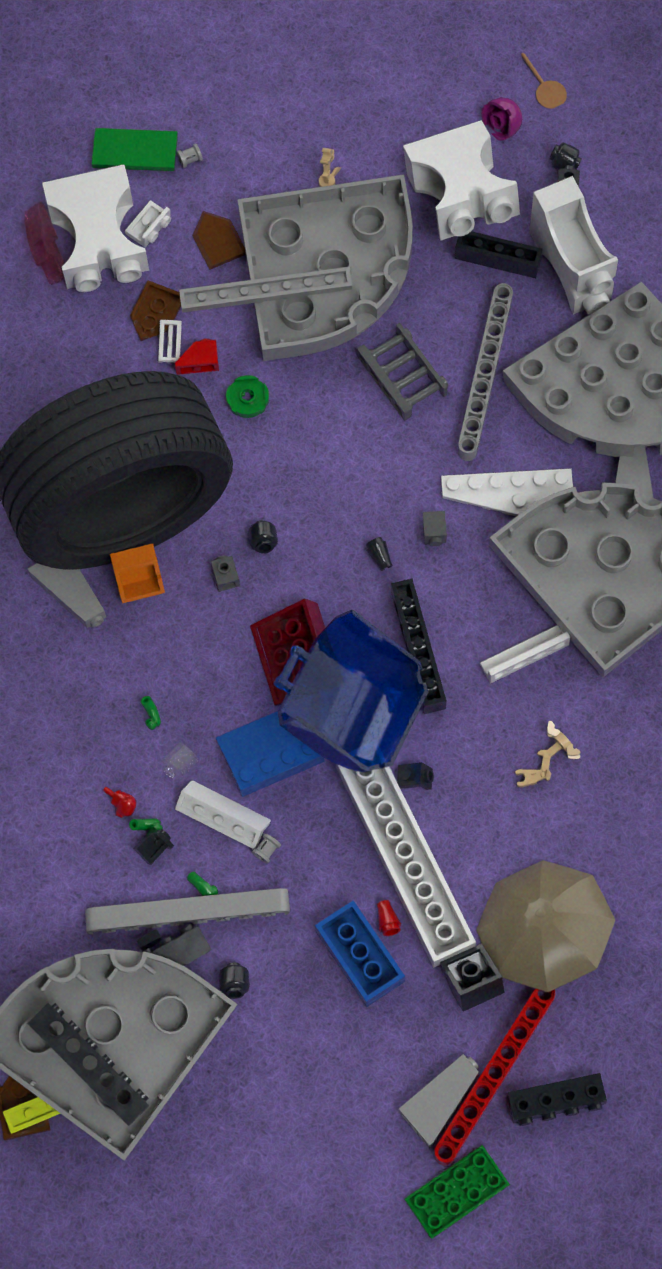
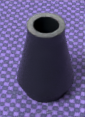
M382 537L375 538L366 544L368 548L366 551L381 571L393 566L386 541H383Z

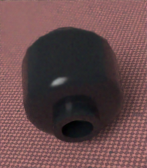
M562 142L560 145L556 144L549 158L552 160L551 165L556 169H561L566 165L574 166L577 169L582 160L579 157V149L565 142Z
M259 520L249 528V542L253 550L266 554L277 546V531L271 522Z
M236 962L229 963L226 967H223L219 973L220 991L230 999L243 997L250 987L249 971L247 968Z

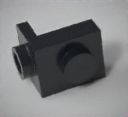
M422 762L398 765L397 784L399 788L422 787L426 790L432 789L434 773L431 767Z
M151 829L133 849L147 864L152 865L166 848L172 849L174 845L171 843V837L167 832L162 829Z

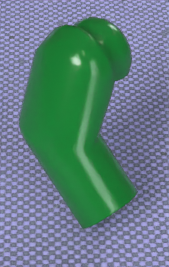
M145 696L141 699V704L150 717L145 721V724L150 730H154L157 726H160L161 719L151 697Z
M157 818L132 819L129 823L131 830H163L161 821Z
M191 872L187 876V880L202 896L218 895L217 887L214 885L210 886L196 872Z

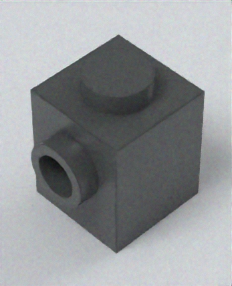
M445 511L423 512L425 545L440 546L446 543Z
M219 556L214 561H211L219 592L240 586L232 556Z

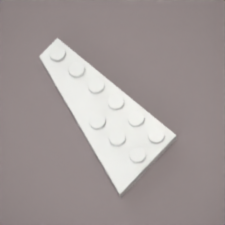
M571 469L441 476L442 496L444 499L471 504L513 516H518L536 502L553 493L573 487Z

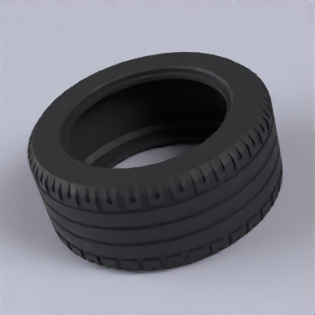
M159 371L120 374L85 385L54 400L34 413L11 434L0 450V501L21 548L32 561L63 570L93 568L111 564L110 554L149 544H153L155 547L174 537L200 519L218 501L226 489L233 471V459L203 394L191 380L179 375Z

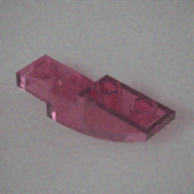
M40 201L25 211V228L36 265L42 266L49 284L54 285L64 279L62 266L65 262L55 242L58 239L56 231L43 202Z

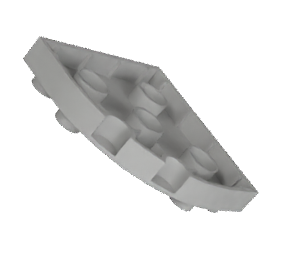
M404 175L238 199L239 216L250 280L349 267L352 281V290L254 303L263 361L308 355L339 346L372 326L389 309L398 296L405 282L412 255L413 225Z
M642 282L503 370L504 383L517 400L540 425L563 441L572 444L578 437L596 442L597 454L613 457H633L635 447L655 445L658 448L659 454L662 455V303Z
M602 483L601 490L577 493L575 486L553 493L524 510L493 534L489 540V546L560 629L564 633L568 632L573 644L602 677L610 673L662 631V501L639 494L640 486L623 483Z
M114 949L93 950L76 954L41 969L22 983L0 1006V1069L125 1161L238 1004L188 968L165 957L148 952ZM47 1003L51 1006L56 1003L65 1012L62 1017L68 1023L72 1020L81 1029L78 1034L84 1040L89 1037L98 1046L95 1051L101 1057L106 1054L115 1063L112 1068L118 1074L123 1071L132 1080L129 1085L135 1091L140 1088L149 1098L146 1101L149 1107L130 1126L27 1024ZM58 1021L52 1022L49 1026L50 1033L55 1036L60 1035L63 1032L62 1023ZM75 1038L69 1039L66 1043L67 1050L72 1053L77 1052L80 1048V1042ZM86 1056L83 1060V1066L86 1069H94L97 1065V1059L94 1056ZM104 1073L100 1077V1083L105 1087L112 1085L114 1081L111 1073ZM121 1090L117 1094V1100L122 1104L127 1103L131 1098L130 1092L127 1090Z

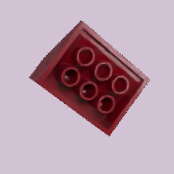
M304 598L250 625L275 706L318 694V690L327 691L343 683L318 603Z

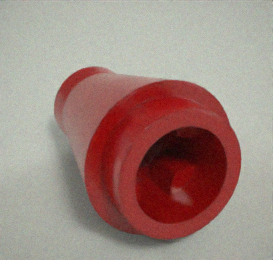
M384 900L377 903L379 931L383 933V936L396 935L401 931V922L394 912L390 901Z

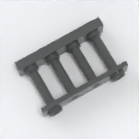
M399 322L396 324L397 336L373 350H368L364 344L357 348V357L402 419L406 421L412 417L413 405L438 390L445 397L447 395L448 383L443 376L438 375L412 340L413 337L409 329L403 328ZM402 342L405 344L409 352L389 364L380 366L376 361L378 356ZM415 358L421 368L398 382H392L389 379L390 372ZM426 374L433 382V384L410 398H403L400 394L401 389Z

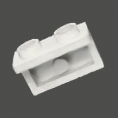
M150 200L127 227L125 234L146 248L149 243H153L157 239L161 228H166L170 223V209L168 207L163 209Z

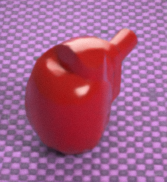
M108 787L103 789L106 794L112 797L111 804L116 807V816L123 818L134 813L136 799L132 795L121 790L113 792Z

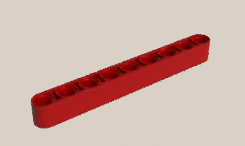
M535 989L438 1142L434 1157L440 1165H449L457 1157L551 1007L555 998V989L548 992L551 996L548 1000L539 998L538 993L542 990ZM534 1010L538 1013L539 1017L531 1020L527 1018L526 1012ZM521 1029L526 1033V1037L519 1040L514 1036L513 1032ZM504 1049H510L513 1051L514 1057L505 1059L502 1057L501 1052ZM491 1069H499L502 1076L498 1079L491 1078L489 1075ZM484 1088L488 1090L489 1096L486 1099H481L477 1096L476 1091ZM467 1108H472L476 1111L477 1116L473 1119H468L465 1117L464 1111ZM455 1128H460L464 1131V1136L461 1139H455L451 1135V1131ZM448 1148L452 1156L449 1159H442L438 1154L439 1150Z

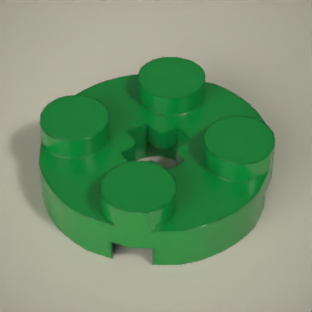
M251 375L240 376L235 379V382L231 386L229 385L226 391L227 405L232 413L243 418H252L262 414L269 403V391L266 384H263L259 381V378ZM245 393H250V396H254L249 401L242 399Z

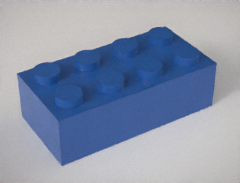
M354 900L315 925V932L366 1007L405 982V975Z

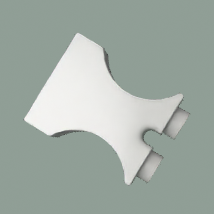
M482 120L403 145L407 176L415 192L425 193L440 200V203L435 207L440 240L468 234L474 229V218L477 217L483 218L486 224L489 225L503 223L511 217L520 215L517 182L499 178L489 172L493 168L491 137Z
M125 165L42 183L52 224L64 228L76 240L71 257L62 266L67 289L75 287L79 292H90L97 289L101 284L100 281H102L101 271L105 268L111 269L114 278H117L122 283L136 281L142 276V272L149 271L145 248L129 241L120 231L121 222L125 214L133 206Z
M573 176L535 191L533 194L529 232L536 246L543 249L542 254L556 270L566 292L572 313L576 314L586 310L587 314L590 315L610 302L609 299L612 298L614 287L612 278L616 275L618 259L610 254L600 241L590 220L584 196Z

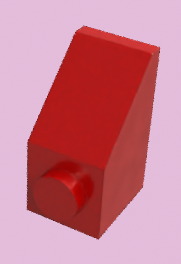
M206 338L195 341L175 362L177 375L219 371L216 340Z

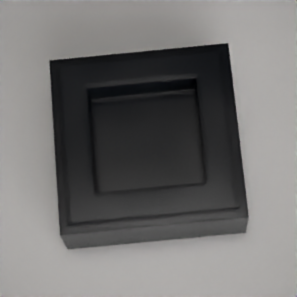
M155 929L139 938L137 943L141 951H144L158 944L162 938Z

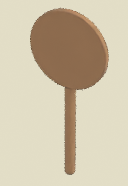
M521 53L522 58L540 82L536 91V99L539 104L550 109L563 104L567 98L564 86L557 81L550 80L544 82L525 53Z

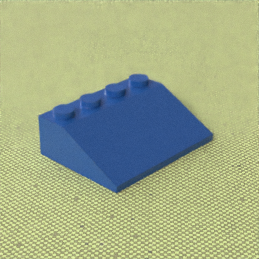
M298 703L216 737L242 797L325 762L324 753Z

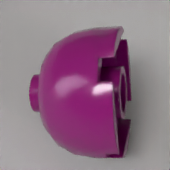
M500 97L491 100L482 108L483 124L488 125L493 130L494 127L501 129L502 133L495 131L496 133H491L497 140L503 141L514 136L522 125V112L519 106L509 98Z

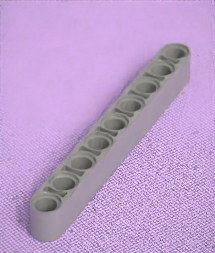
M506 283L498 284L493 292L460 434L458 455L465 461L473 460L477 455L512 304L513 290ZM505 295L507 298H500L499 296ZM500 313V314H502L503 316H502V317H496L495 314ZM496 332V333H498L499 335H497V336H492V335H490V333ZM492 351L494 354L488 355L485 352ZM488 370L490 373L484 374L481 371ZM484 389L486 392L479 393L476 390ZM480 408L482 411L474 412L472 409ZM475 427L477 430L471 432L468 430V428ZM466 446H470L473 449L471 451H466L463 448Z
M280 888L92 907L85 910L86 933L93 934V932L99 931L111 933L116 932L118 929L131 931L139 930V927H148V929L160 928L162 925L168 924L170 926L185 925L184 923L187 922L200 924L207 923V920H216V922L229 921L230 918L237 917L239 919H249L256 915L269 917L276 916V913H285L287 915L290 914L288 889Z

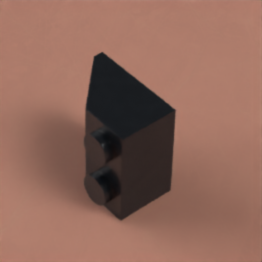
M482 943L440 962L451 992L463 1012L505 993L502 975Z

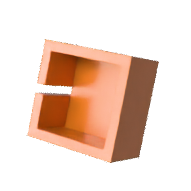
M153 544L110 554L122 604L165 593Z

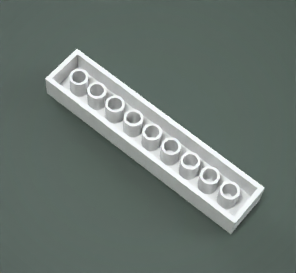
M377 741L335 759L336 769L433 968L439 966L441 961L475 947L476 941Z

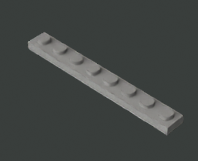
M349 267L181 289L179 292L182 313L352 290V281Z

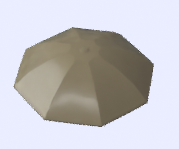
M542 860L495 884L476 931L502 978L550 992L598 968L613 929L615 918L593 875Z

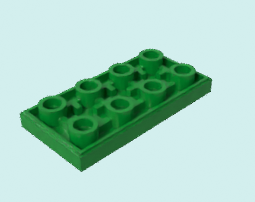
M95 128L92 168H111L125 165V169L175 171L178 132Z
M481 1145L404 1200L432 1240L510 1184L484 1146Z

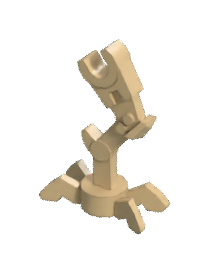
M323 147L320 163L323 164L324 172L319 178L320 187L335 185L334 177L341 169V167H336L330 174V165L334 160V150Z
M552 721L548 722L547 733L548 737L553 738L556 743L548 750H540L537 753L538 756L543 757L540 770L519 769L515 771L516 775H523L525 777L523 782H517V787L535 785L543 779H546L548 782L551 777L549 770L550 759L561 749L567 751L568 759L580 758V751L577 748L573 749V744L560 730L555 729V724Z

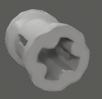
M193 144V147L184 151H177L178 159L183 168H186L188 164L195 161H203L197 144Z
M265 833L263 841L257 849H253L252 854L268 864L270 856L276 848L279 849L281 847V844L275 838Z

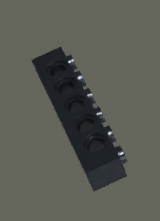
M413 578L391 583L392 599L424 714L445 710L447 700Z
M47 1003L27 1024L130 1126L149 1107L146 1102L149 1098L140 1088L135 1091L129 1085L132 1080L123 1071L118 1074L112 1068L115 1063L106 1054L101 1057L95 1051L98 1046L89 1037L84 1040L78 1034L81 1029L72 1020L68 1023L62 1017L65 1012L56 1003L52 1006ZM54 1021L61 1022L63 1025V1032L57 1036L52 1035L49 1031V1026ZM72 1038L80 1042L79 1050L74 1053L69 1052L66 1048L67 1041ZM89 1055L97 1059L96 1067L91 1070L83 1066L84 1058ZM104 1073H111L114 1077L112 1085L108 1087L100 1083V1077ZM121 1090H127L131 1095L130 1100L125 1104L119 1103L117 1100V1094Z

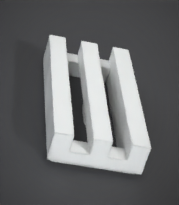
M160 320L158 363H175L180 358L182 321ZM164 325H169L167 357H163ZM173 325H177L176 358L171 357Z

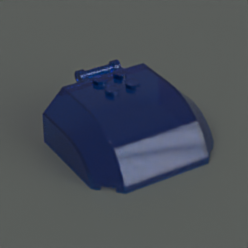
M352 609L337 615L315 638L309 652H306L299 646H292L289 652L290 657L280 676L276 677L273 684L278 689L287 692L278 710L281 727L325 759L351 770L368 772L393 766L428 694L427 685L422 682L420 670H422L421 662ZM300 659L303 663L294 681L291 683L288 679L297 661Z

